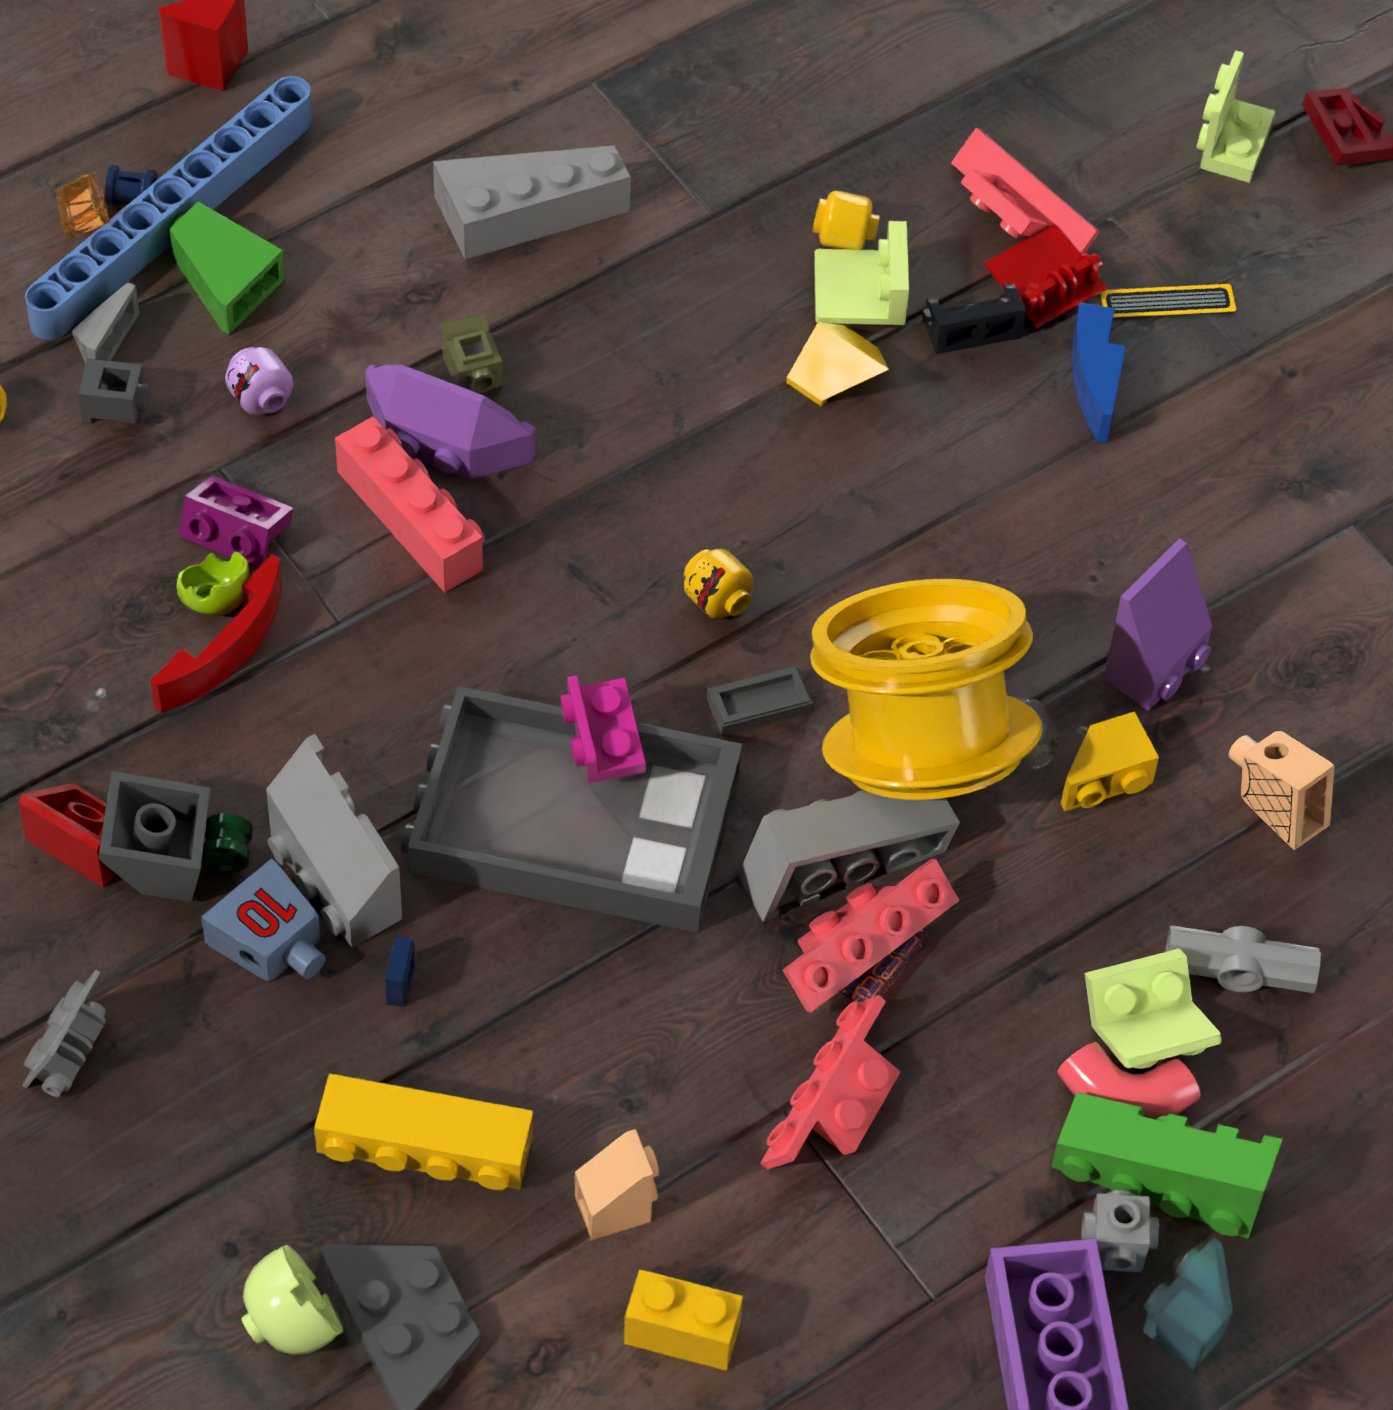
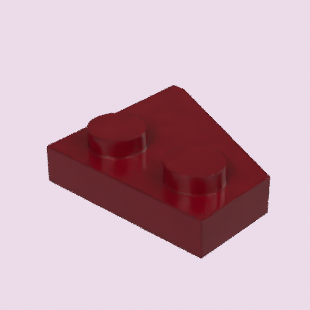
M1346 88L1306 93L1302 105L1337 166L1393 159V136L1382 128L1386 120L1374 110L1366 108L1360 99Z

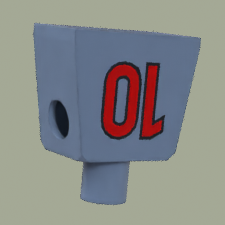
M272 858L201 916L205 943L265 981L274 980L289 966L303 978L310 979L320 971L325 963V955L314 947L320 939L319 918L315 909Z

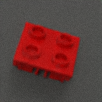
M1055 223L984 262V266L1002 288L1003 284L1007 283L1015 285L1021 302L1024 303L1026 308L1025 316L1036 329L1079 306V302L1084 303L1108 288L1098 276L1099 270L1103 269L1101 258L1095 253L1091 255L1084 253L1081 255Z

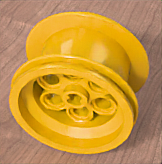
M926 579L907 581L877 587L844 599L826 610L815 622L812 629L811 665L819 676L836 686L847 689L850 712L840 719L825 735L822 744L823 757L832 769L849 778L859 788L875 795L904 800L940 799L974 792L1008 776L1019 765L1021 759L1029 754L1039 742L1042 735V722L1037 712L1024 702L1008 696L1006 693L1004 671L1013 666L1027 653L1033 641V632L1026 620L1025 606L1021 599L1012 592L999 586L972 580Z

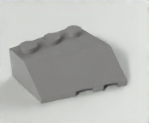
M314 733L304 740L266 789L271 837L267 839V843L275 859L281 865L287 862L294 871V880L303 896L307 900L314 898L322 908L321 916L330 932L335 936L341 933L350 947L353 948L402 920L400 871L398 864L367 815L360 814L357 817L355 816L354 803L348 793L349 787L340 772L330 776L322 764L321 755L324 747Z

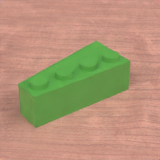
M1077 1092L1058 1139L1051 1167L1060 1170L1066 1177L1075 1181H1090L1107 1187L1111 1191L1123 1190L1131 1192L1135 1196L1150 1197V1204L1159 1206L1165 1213L1178 1218L1189 1217L1210 1225L1213 1230L1227 1236L1238 1235L1249 1239L1283 1139L1264 1135L1262 1143L1239 1139L1240 1131L1236 1128L1218 1124L1216 1133L1193 1128L1188 1122V1117L1168 1113L1167 1116L1151 1119L1146 1117L1145 1112L1139 1106Z

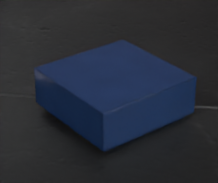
M395 936L385 977L386 1001L388 1005L404 1007L408 1002L416 967L415 942H413V938Z

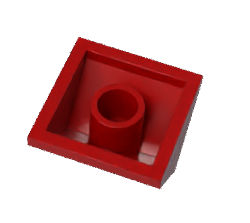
M183 0L158 8L164 63L168 75L224 91L249 50L244 0Z
M75 783L21 794L18 804L26 840L104 888L116 875L113 870L98 859L106 802Z

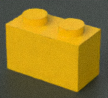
M639 1269L625 1314L624 1344L727 1371L740 1326L743 1296Z

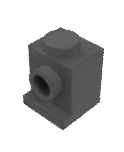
M87 358L78 391L82 423H92L93 418L136 423L139 411L147 412L151 402V385L144 383L142 364Z

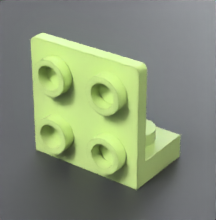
M1235 51L1230 65L1222 64L1215 83V89L1219 90V93L1216 95L1210 94L1208 97L1203 119L1209 121V125L1204 123L1199 135L1197 149L1203 150L1201 169L1250 183L1273 124L1275 111L1234 99L1244 53Z
M889 221L887 239H879L878 250H815V321L817 323L905 325L909 295L907 221Z
M1180 948L1085 973L1092 1028L1124 1067L1147 1068L1155 1065L1158 1060L1180 1054L1196 1055L1203 1052L1207 1047L1221 1043L1219 1030L1192 1001L1187 956Z

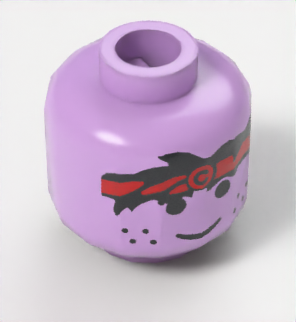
M249 347L239 351L231 359L225 376L226 385L231 394L247 413L253 415H264L279 411L286 404L294 385L291 373L280 358L271 349L264 347Z

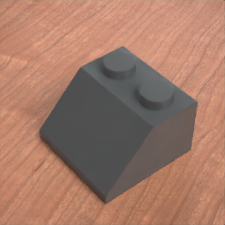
M111 771L98 859L143 895L192 902L201 869L210 787Z

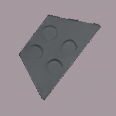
M329 1244L319 1247L320 1258L394 1409L418 1410L435 1390L439 1392L452 1377L454 1367L458 1363L464 1362L481 1343L480 1332L437 1247Z

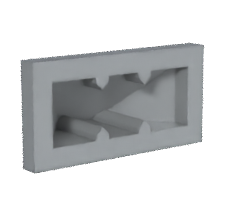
M127 282L71 329L85 364L87 358L111 361L139 316L136 285Z

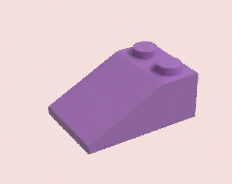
M1179 538L1121 596L1103 679L1148 711L1161 698L1169 700L1181 685L1183 676L1190 669L1197 671L1205 663L1211 652L1208 642L1212 623L1188 544Z

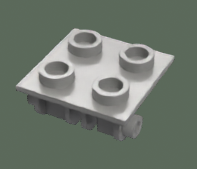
M95 970L84 984L76 980L65 998L62 997L47 1021V1024L50 1025L42 1039L39 1038L23 1064L31 1069L22 1085L23 1087L27 1088L37 1078L43 1082L42 1089L54 1097H59L62 1091H69L72 1082L81 1068L80 1066L86 1060L84 1054L90 1053L93 1048L92 1044L106 1024L104 1017L106 1009L102 1005L92 1001L88 1002L87 1005L83 1003L100 974L99 971Z

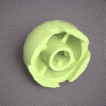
M288 1245L272 1251L253 1267L245 1282L243 1299L248 1313L242 1317V1322L257 1344L267 1340L278 1351L292 1355L307 1354L333 1341L334 1337L343 1332V1327L327 1293L321 1296L317 1287L312 1282L316 1279V1276L299 1254Z

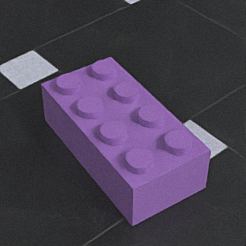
M1096 1239L991 1248L985 1280L1008 1410H1128Z

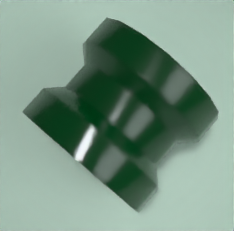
M227 813L214 814L208 817L204 836L207 842L203 844L201 863L210 870L220 873H235L246 869L250 859V851L246 845L252 840L253 825L250 821L242 816Z

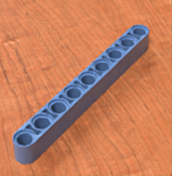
M295 76L283 77L276 81L30 285L26 290L25 301L31 332L42 340H55L67 334L172 245L170 228L179 215L186 214L197 202L214 210L312 126L313 122L312 97L309 83Z

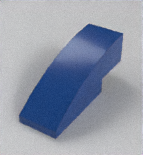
M1079 302L1071 353L1073 380L1077 399L1088 426L1097 442L1107 444L1126 346L1108 343L1115 308Z

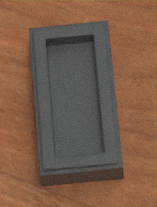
M798 665L707 689V701L721 736L813 713L814 703Z

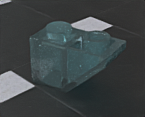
M1215 1237L1212 1238L1202 1251L1196 1247L1191 1249L1176 1270V1273L1179 1274L1178 1278L1170 1287L1164 1283L1160 1284L1144 1306L1148 1311V1316L1143 1332L1193 1371L1224 1337L1233 1313L1223 1244Z

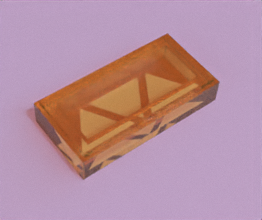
M95 172L88 173L56 188L55 193L61 225L68 240L110 222L102 184Z

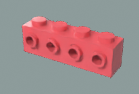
M373 416L335 437L337 472L444 593L483 571L482 544H484L485 539L480 527L474 520H466L457 510L456 503L451 494L444 488L439 490L430 480L429 473L423 463L417 458L412 460L403 450L400 439L392 429L385 430Z

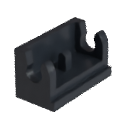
M1013 283L1003 284L1005 294L1000 295L999 299L941 309L936 297L927 298L928 308L923 309L922 319L935 353L941 354L1021 339L1026 308L1024 303L1021 302L1015 285Z

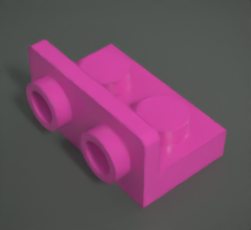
M577 675L567 677L568 694L560 695V703L565 724L574 723L577 737L570 739L575 768L584 766L588 783L646 772V763L625 678L579 686Z

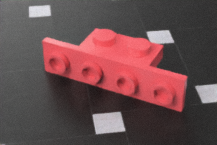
M975 128L951 162L965 175L960 183L973 193L970 200L987 213L994 211L1003 219L999 225L1017 239L1021 240L1023 236L1031 237L1055 223L1082 255L1100 233L1099 230L979 128Z
M930 859L895 886H873L872 883H867L856 888L847 895V904L836 912L829 911L818 916L809 924L811 931L797 940L804 954L783 969L784 974L807 1012H813L960 901L936 859Z
M880 995L860 1003L857 1001L850 1003L838 1017L836 1024L840 1028L833 1040L826 1043L815 1056L813 1063L817 1066L810 1079L801 1084L794 1092L790 1100V1104L793 1106L786 1120L780 1122L772 1130L767 1139V1145L770 1147L760 1163L767 1170L794 1161L812 1129L844 1155L857 1150L901 1072L864 1041L886 1002Z

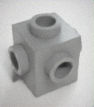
M1123 1190L1111 1191L1107 1194L1097 1193L1092 1213H1083L1082 1240L1096 1239L1102 1270L1142 1272L1148 1249H1157L1159 1237L1158 1217H1150V1197L1135 1196L1133 1193Z

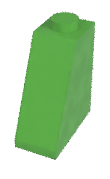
M197 202L186 214L179 215L170 228L173 259L220 329L228 335L285 280L283 250L200 202Z

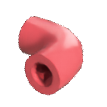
M1097 1042L1090 1043L1073 1053L1057 1071L1059 1077L1073 1095H1076L1078 1092L1139 1106L1145 1112L1146 1117L1151 1119L1167 1116L1168 1113L1177 1115L1198 1102L1201 1097L1200 1089L1194 1076L1179 1059L1171 1057L1148 1072L1132 1074L1121 1070L1114 1064Z

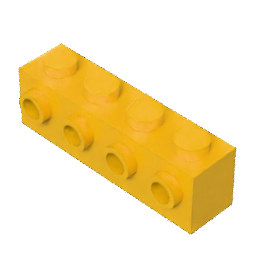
M329 1074L314 1127L317 1153H323L330 1159L340 1162H349L355 1159L376 1163L379 1167L389 1171L410 1169L426 1172L429 1176L443 1181L459 1178L478 1182L483 1187L492 1190H503L506 1188L520 1190L533 1139V1111Z

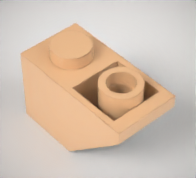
M636 1129L625 1132L575 1172V1198L591 1240L651 1222L652 1201L658 1200L653 1178L659 1176V1168L651 1146L642 1147Z

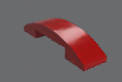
M271 554L242 585L245 598L243 610L197 658L180 649L150 680L155 709L161 713L207 694L233 675L256 651L273 623L281 598L282 580L278 557Z

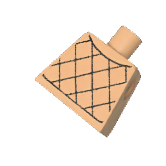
M1275 731L1259 743L1248 735H1244L1235 741L1229 751V758L1242 768L1241 796L1244 802L1293 850H1296L1330 826L1335 765L1283 731Z

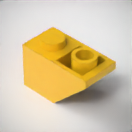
M1135 711L1090 725L1065 780L1061 806L1064 811L1078 807L1091 808L1100 804L1106 798L1122 793L1135 794L1153 784L1159 756Z

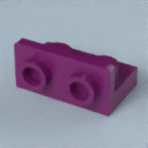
M211 475L185 496L179 536L228 557H231L234 552H239L249 561V565L259 568L267 559L270 541L291 524L294 508Z

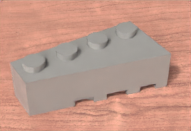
M615 146L433 161L434 197L464 259L630 212L631 176Z
M865 790L858 791L852 796L831 801L821 799L809 806L788 811L778 809L763 816L737 876L762 922L778 917L780 911L777 907L797 900L800 906L804 907L819 901V892L843 882L846 890L864 884L865 880L883 866L889 874L946 852L960 822L946 798L904 800L875 795Z

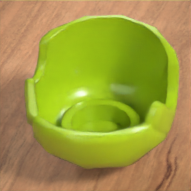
M234 552L231 555L230 561H222L214 553H210L200 565L188 566L179 572L177 579V595L188 609L199 614L222 616L231 613L245 601L242 585L250 577L249 561L239 552Z

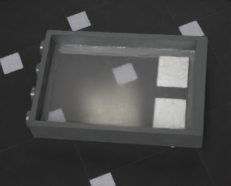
M457 686L452 704L445 703L442 708L439 732H443L440 744H431L426 766L427 771L431 773L427 784L420 782L414 801V811L418 812L415 824H406L401 851L408 853L409 873L699 933L741 771L742 744L636 722L646 763V772L588 783L584 766L575 768L570 739L577 737L574 723L565 724L561 707Z

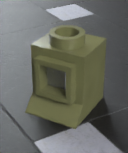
M485 313L443 323V358L454 385L476 393H483L492 388L503 386L502 359L489 331Z

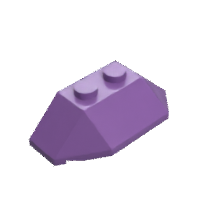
M401 364L383 365L380 367L369 365L365 371L367 401L373 416L385 430L392 429L402 443L403 450L411 458H417L424 463L435 466L444 473L456 474L469 480L532 463L536 456V428L526 421H521L520 423L510 411L486 396Z

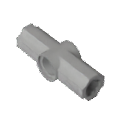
M1170 925L1165 952L1180 948L1187 956L1188 970L1191 975L1217 978L1222 987L1235 992L1255 991L1262 985L1309 993L1315 992L1321 962L1320 948L1266 940V936L1261 931L1247 926L1230 927L1224 930L1223 933Z

